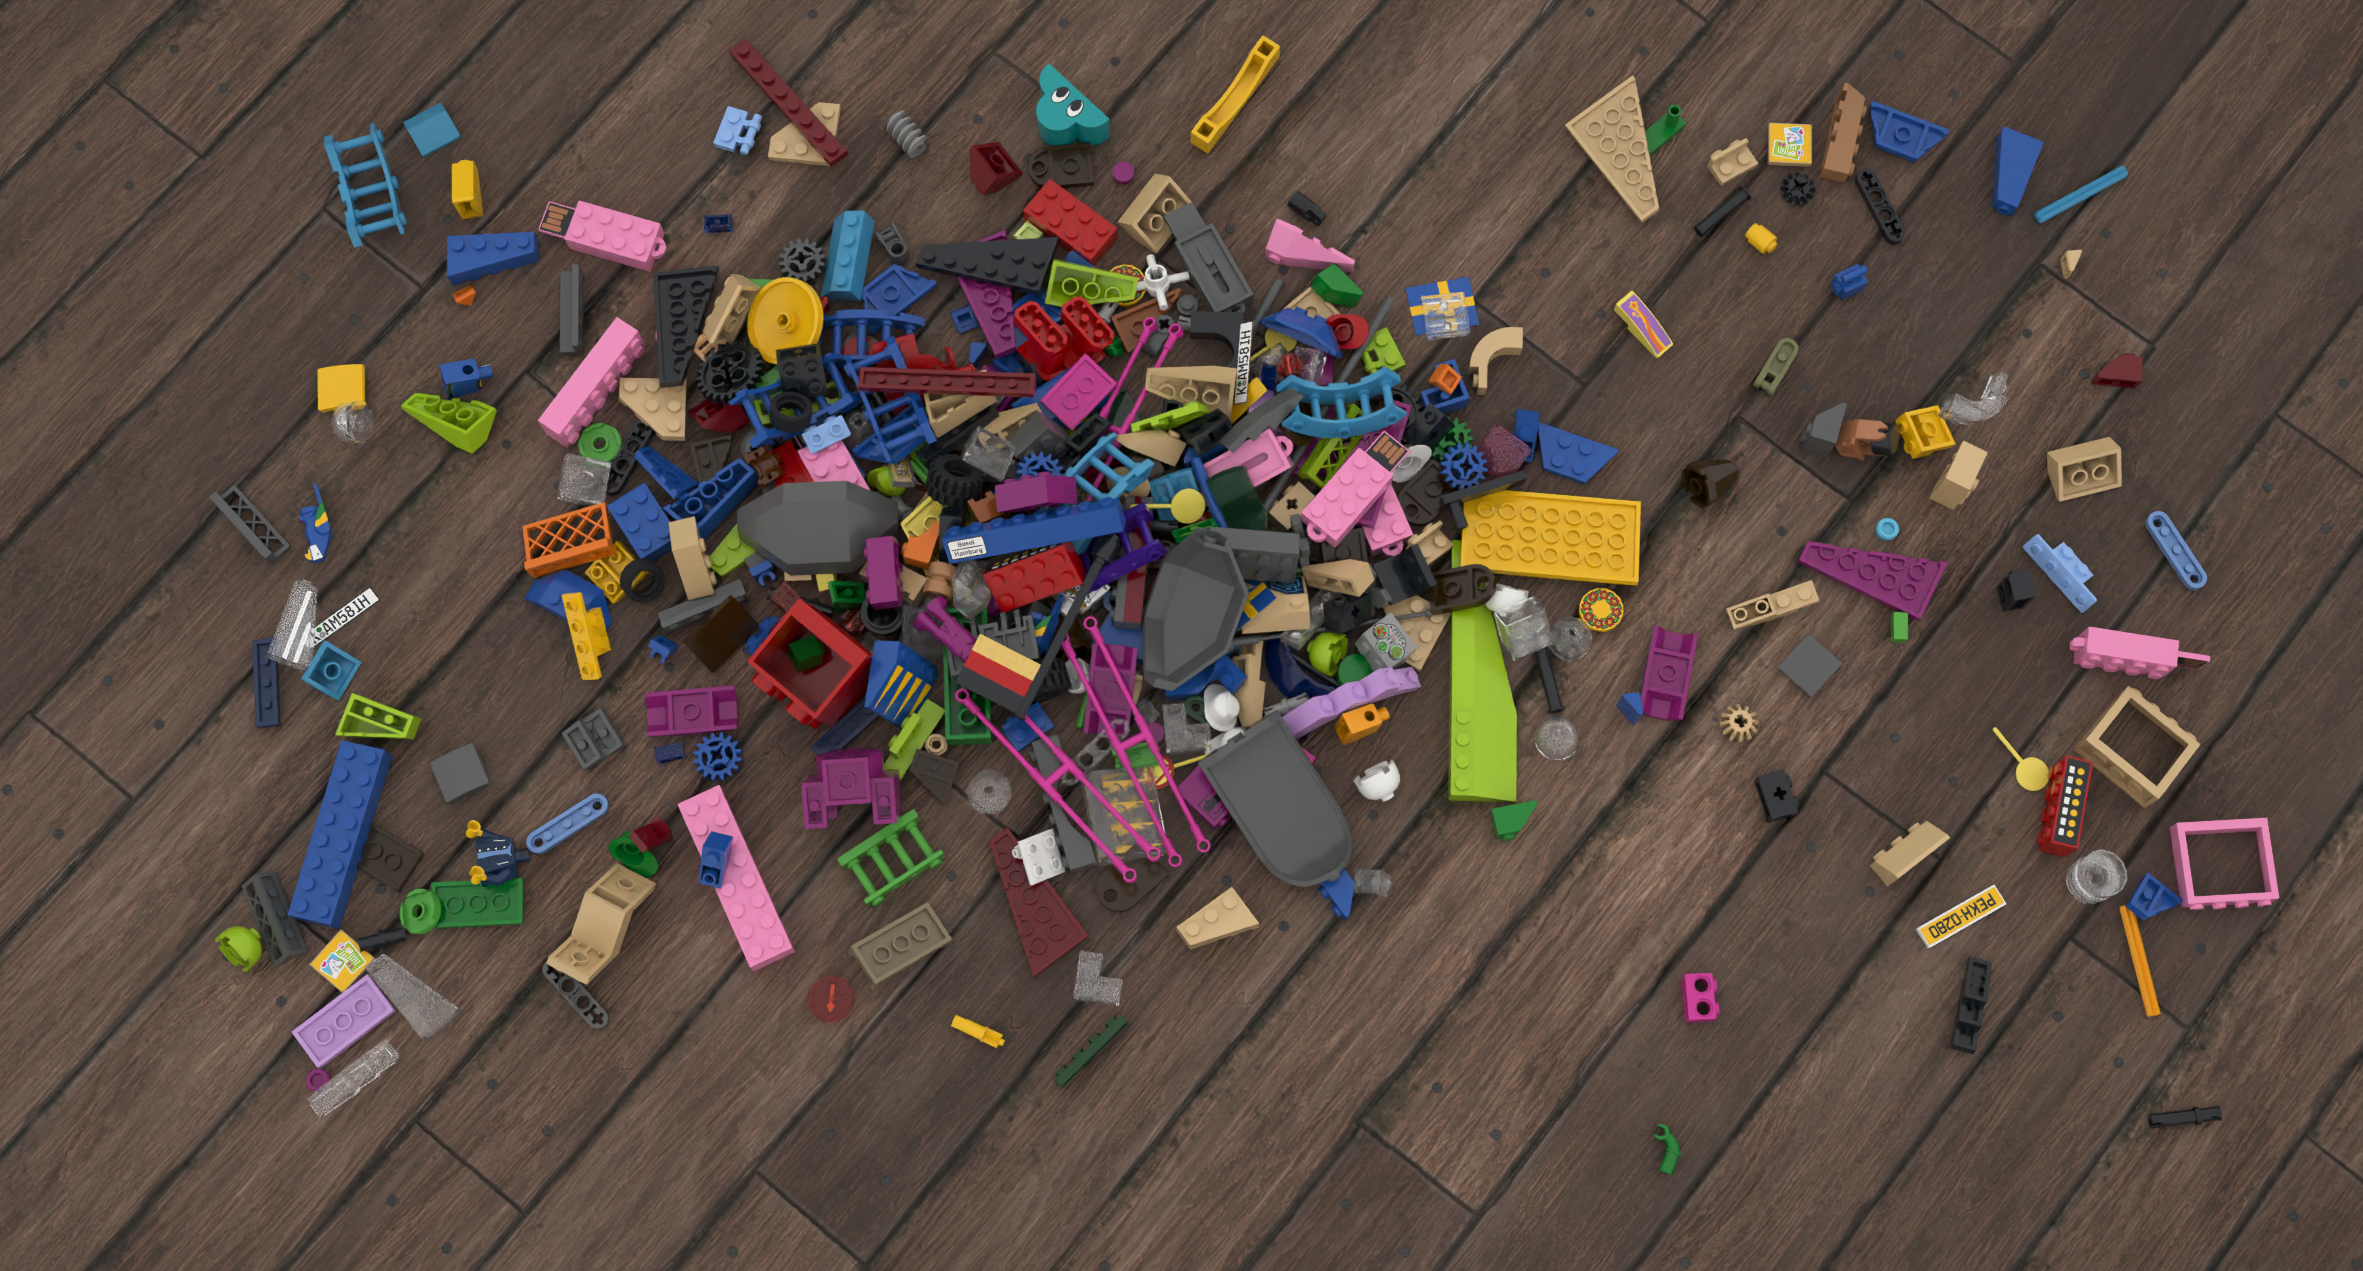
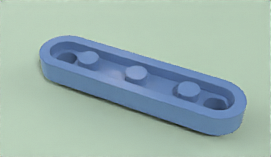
M2161 511L2151 513L2145 521L2147 530L2184 586L2189 590H2199L2207 582L2205 571L2168 515ZM2153 521L2158 522L2159 527L2154 526ZM2190 577H2194L2196 579V583H2193L2190 580Z
M601 794L590 795L530 833L526 840L527 847L534 854L546 853L603 817L609 810L608 800ZM597 803L602 804V807L599 810L594 809V806ZM543 840V845L536 847V842Z

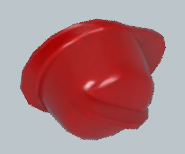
M1336 314L1326 318V324L1332 326L1340 349H1357L1366 342L1369 335V326L1363 317L1352 314Z

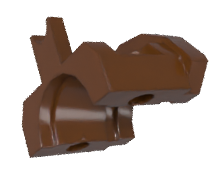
M764 445L752 453L747 452L744 454L746 463L751 464L756 469L759 476L757 482L763 488L768 487L769 482L783 475V470L779 465V462L783 460L780 459L779 453L773 454L769 446Z

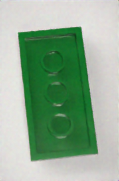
M512 878L502 886L489 885L486 887L482 886L481 881L475 885L471 880L431 882V891L437 895L441 905L440 918L433 929L524 925L523 878Z

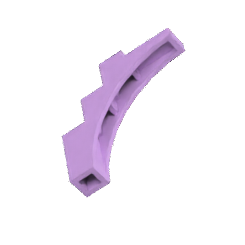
M1392 667L1381 668L1360 681L1343 684L1328 695L1312 697L1282 718L1297 739L1340 717L1343 713L1391 696L1415 691L1422 686L1413 667L1394 670Z

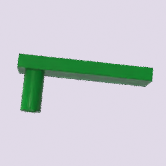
M1678 105L1670 106L1668 112L1645 131L1649 156L1653 155L1686 127L1687 123L1680 117L1681 108Z

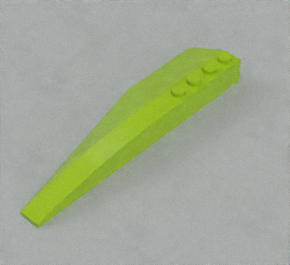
M1452 540L1451 542L1454 546L1451 549V568L1460 567L1461 540ZM1484 581L1480 584L1481 588H1483L1485 585ZM1485 604L1475 608L1450 612L1448 800L1516 803L1517 712L1492 612Z

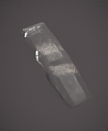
M385 1039L330 1079L308 1097L306 1101L319 1118H322L358 1094L362 1087L379 1077L380 1072L400 1060V1055L389 1041Z

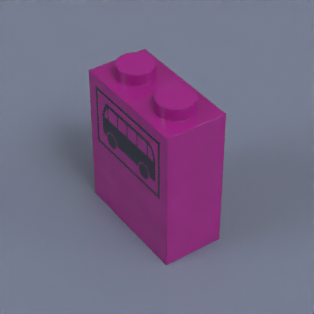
M1198 765L1177 788L1186 805L1215 831L1217 827L1221 829L1228 823L1230 812Z

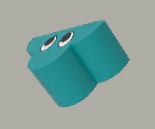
M1048 63L1040 74L1041 99L1036 107L1038 133L1041 140L1048 146L1070 145L1076 140L1081 143H1090V145H1098L1105 142L1110 137L1109 118Z

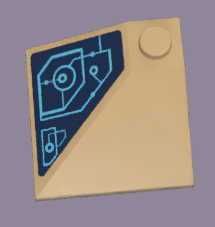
M1295 576L1294 583L1263 581L1275 595L1276 599L1242 626V634L1310 629V610L1304 576ZM1245 583L1246 586H1247V589H1251V588L1255 587V586H1253V585H1250V584H1248V583Z

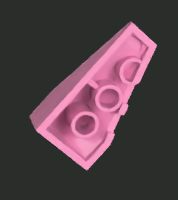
M1276 219L1265 251V257L1270 262L1286 266L1324 270L1335 263L1343 272H1353L1355 260L1334 248H1324L1319 239L1315 237L1309 239L1302 235L1303 230Z

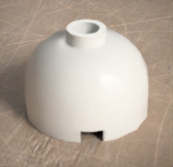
M1497 584L1494 595L1485 605L1488 609L1495 612L1494 616L1507 619L1508 615H1515L1525 607L1529 591L1520 588L1516 590V588Z
M1386 760L1365 770L1366 776L1362 779L1359 775L1354 779L1355 785L1364 797L1370 800L1381 799L1384 802L1394 796L1393 792L1400 783V774L1394 761L1390 760L1388 764Z

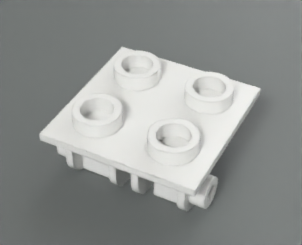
M1053 828L1018 841V845L1012 850V855L1015 858L1023 859L1030 886L1065 872Z

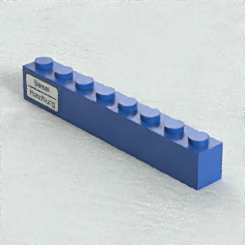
M1106 497L1094 503L1085 501L1073 507L1065 505L1052 511L1039 510L1031 515L1017 514L1009 519L996 518L991 522L983 524L975 522L962 528L954 526L946 530L942 541L949 564L1123 532L1126 521L1120 499Z

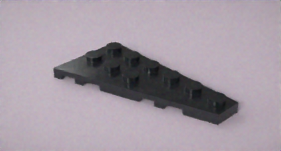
M1059 237L922 245L916 266L917 268L1040 295L1059 244Z
M718 266L653 273L659 384L661 388L683 386L718 276Z

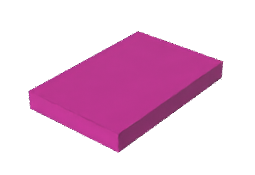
M1085 353L1040 402L1072 432L1117 385V382Z

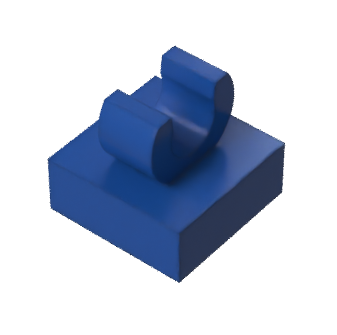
M768 559L749 569L755 582L759 581L763 588L766 587L764 583L766 577H771L772 581L776 582L774 567Z
M660 634L651 639L648 645L649 648L653 649L650 652V657L653 658L657 653H660L662 655L660 663H664L669 659V656L677 652L679 645Z

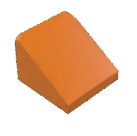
M1440 364L1430 377L1429 382L1451 395L1462 376L1448 364Z

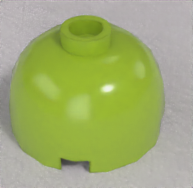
M1325 631L1309 642L1307 652L1309 653L1311 665L1315 670L1330 677L1336 675L1337 664L1340 658L1344 660L1348 649V638H1345V634Z
M233 926L223 931L215 939L216 943L221 942L222 945L219 949L224 956L236 967L239 963L244 966L242 969L244 972H248L259 961L262 954V945L259 941L261 936L253 928L249 930L243 926Z

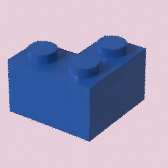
M1455 359L1440 363L1448 364L1461 375ZM1440 364L1434 365L1432 374ZM1461 378L1451 395L1434 387L1421 391L1419 402L1423 405L1422 410L1431 403L1443 414L1467 407L1470 398Z

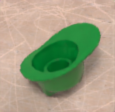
M625 831L620 838H615L610 842L608 846L610 854L631 871L644 877L656 874L658 862L655 856L650 851L641 852L629 837L632 832Z

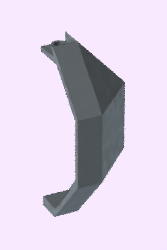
M849 481L783 483L738 509L737 530L741 541L790 576L853 573L867 561L864 557V547L867 546L866 539L886 536L895 537L900 533L898 502Z
M1197 527L1162 560L1142 617L1144 680L1153 687L1173 691L1229 651L1249 591L1228 539L1220 533Z

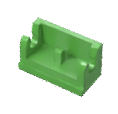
M1146 742L1138 743L1125 750L1132 763L1133 771L1159 766L1155 755L1152 754ZM1112 749L1116 770L1119 774L1127 773L1115 750Z

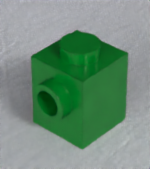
M814 635L789 644L788 657L797 673L822 664L823 654H825L824 647L820 641L817 642Z

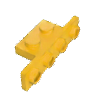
M581 592L565 593L562 595L582 680L600 679L602 675L597 656L611 650L601 607L586 611Z

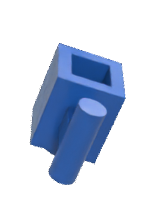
M1856 264L1835 274L1831 281V288L1834 294L1843 300L1864 290L1868 283L1864 275L1868 272L1865 265L1859 267Z

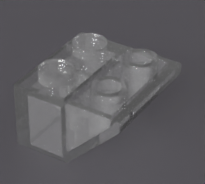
M975 560L959 562L952 577L953 606L968 620L973 619L985 609L992 597V592L983 577L984 570Z

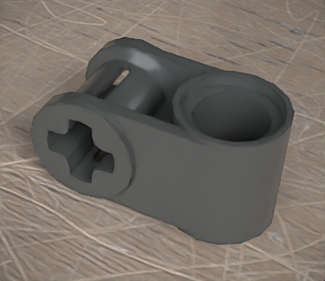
M893 222L887 228L874 232L879 245L884 249L893 264L901 266L907 263L909 253L906 243ZM897 250L903 251L901 254H894Z
M1161 315L1155 320L1158 324V329L1150 334L1146 344L1141 348L1155 359L1164 350L1163 346L1170 335L1168 329L1164 328L1161 330V326L1166 327L1168 325L1170 327L1174 324L1173 319L1168 315Z

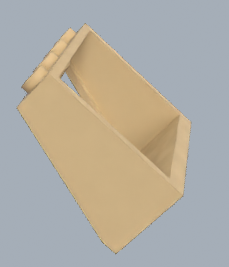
M2128 686L2120 692L2073 750L2085 760L2092 761L2093 767L2142 807L2146 808L2163 795L2200 746V743L2196 741V737L2193 734L2182 730L2173 718L2166 717L2161 713L2160 708L2156 704L2145 700L2140 691ZM2127 702L2185 748L2157 786L2099 740Z

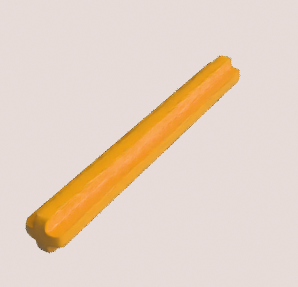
M2126 905L2120 907V913L2146 1015L2148 1017L2157 1016L2160 1014V1009L2136 915L2125 907Z

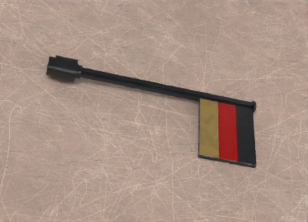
M1113 533L1099 536L1090 553L1093 556L1092 560L1094 562L1042 664L980 634L955 683L1014 712L1016 719L1026 720L1025 715L1102 566L1111 564L1120 546V538Z

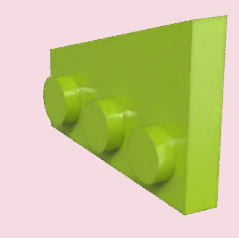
M1192 401L1185 404L1184 407L1130 425L1133 433L1161 429L1167 432L1169 429H1174L1209 414L1207 405Z

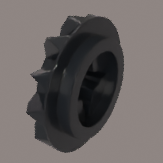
M1797 172L1789 174L1783 179L1780 189L1783 198L1788 203L1804 205L1811 201L1816 188H1814L1813 180H1810L1807 174L1803 175ZM1795 184H1797L1798 186H1804L1801 192L1799 190H1793Z

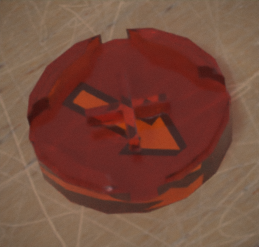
M835 976L819 979L810 988L808 994V1006L813 1015L819 1020L828 1023L844 1019L851 1012L854 1004V994L850 985L842 978Z

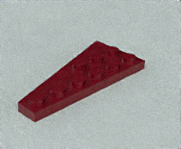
M1006 828L989 842L1033 977L1035 978L1086 940L1089 935L1047 879L1030 886L1023 859L1015 858L1012 855V850L1018 845V841L1010 830Z

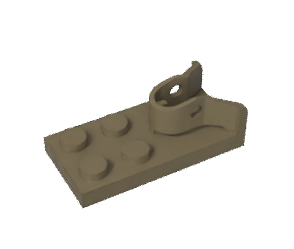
M927 902L853 944L848 954L856 958L872 983L871 990L875 991L878 984L951 943L952 938Z

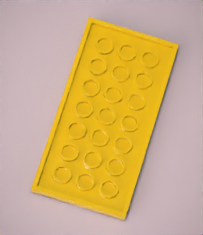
M1503 490L1463 503V512L1468 527L1462 529L1460 567L1481 564L1488 567L1494 574L1638 585L1641 502Z

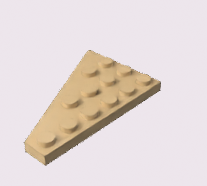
M1632 75L1565 124V128L1639 221L1643 223L1659 211L1636 81Z

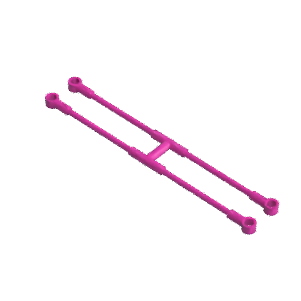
M1148 317L1143 321L1144 329L1137 341L1138 344L1105 407H1102L1099 413L1104 419L1107 418L1110 407L1142 346L1146 344L1150 334L1158 329V324L1153 317ZM1172 324L1169 327L1170 335L1154 368L1161 367L1176 340L1183 336L1184 331L1179 324ZM1145 386L1131 413L1127 415L1122 427L1112 425L1107 433L1112 434L1115 432L1117 435L1128 434L1131 428L1130 424L1134 423L1135 415L1148 392L1145 390ZM1114 440L1112 444L1118 450L1122 446L1117 440ZM1109 454L1104 464L1109 467L1114 457ZM1101 472L1093 484L1096 489L1104 477V474ZM1088 494L1085 501L1091 502L1093 497Z
M1089 616L1085 618L1084 626L1090 631L1096 645H1099L1135 716L1134 719L1141 731L1140 733L1120 742L1076 659L1077 655L1071 646L1068 633L1066 641L1061 646L1075 667L1123 768H1126L1162 839L1161 843L1169 856V864L1173 867L1180 866L1183 860L1182 856L1176 852L1170 838H1167L1131 767L1132 763L1125 750L1144 740L1146 741L1191 826L1190 829L1197 841V849L1201 852H1207L1211 848L1209 840L1205 839L1198 823H1195L1159 752L1160 749L1143 715L1139 713L1104 644L1105 640L1099 632L1096 618ZM1093 619L1095 625L1090 628L1087 626V621ZM1202 841H1206L1208 843V848L1206 850H1202L1200 848V843ZM1173 856L1179 857L1180 861L1178 864L1172 863L1171 858Z
M966 689L957 690L955 694L956 700L960 704H964L973 715L978 716L1029 771V775L1055 803L1058 802L1112 860L1111 863L1120 871L1126 883L1136 881V871L1128 868L1118 856L1116 857L1064 802L1062 796L1052 786L1065 773L1070 771L1079 782L1082 781L1136 839L1135 842L1147 853L1148 860L1156 862L1160 859V850L1157 847H1153L1131 827L1087 780L1086 775L1042 732L1027 714L1024 721L1053 750L1052 753L1062 763L1046 779L1023 758L981 713V709L969 697L968 691ZM961 693L967 695L965 699H959L958 697ZM1152 851H1156L1158 856L1152 858L1149 854ZM1131 872L1134 874V877L1127 879L1125 877L1126 874Z

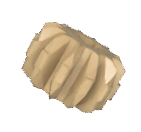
M1740 704L1735 706V710L1732 707H1728L1726 709L1727 713L1721 715L1724 721L1719 723L1720 727L1726 728L1722 734L1727 735L1729 733V741H1732L1735 737L1738 743L1743 741V737L1749 741L1752 738L1751 734H1756L1757 732L1754 726H1757L1759 721L1752 719L1756 713L1752 712L1749 714V706L1742 710ZM1739 720V723L1743 724V726L1739 727V724L1735 723V721Z

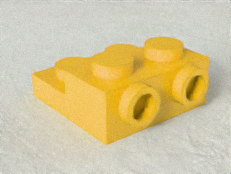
M1938 405L1905 412L1895 420L1899 427V433L1905 442L1904 450L1911 455L1912 459L1928 456L1934 451L1948 449L1955 445Z

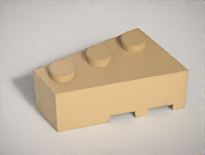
M924 393L930 425L937 438L997 401L996 396Z
M1963 441L1958 452L1952 458L1953 462L1946 466L1939 477L1929 499L1952 510L1958 504L1962 505L1964 500L1969 497L1971 491L1975 490L1979 482L1976 476L1988 452Z
M695 516L668 522L672 552L688 600L715 594L713 585L717 584L714 571L710 572L709 568H712L710 557L705 555L706 545L704 539L700 537Z
M868 560L859 572L861 579L867 582L865 568H868ZM903 565V571H900V581L903 582L902 601L904 605L918 612V606H921L926 598L923 594V589L928 578Z
M1231 887L1177 926L1176 931L1191 950L1229 936L1259 928V922L1233 887Z

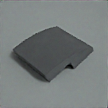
M1808 634L1778 668L1812 697L1843 663L1814 637Z
M599 708L583 721L578 720L562 732L563 737L584 770L597 765L626 746L603 708Z
M470 743L453 750L430 763L446 803H453L466 794L475 793L491 783L475 743Z

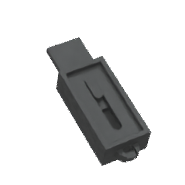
M1193 202L1165 215L1164 220L1177 240L1174 242V252L1185 271H1188L1189 278L1209 312H1244L1245 314V308L1253 304L1254 294L1213 223L1205 225Z

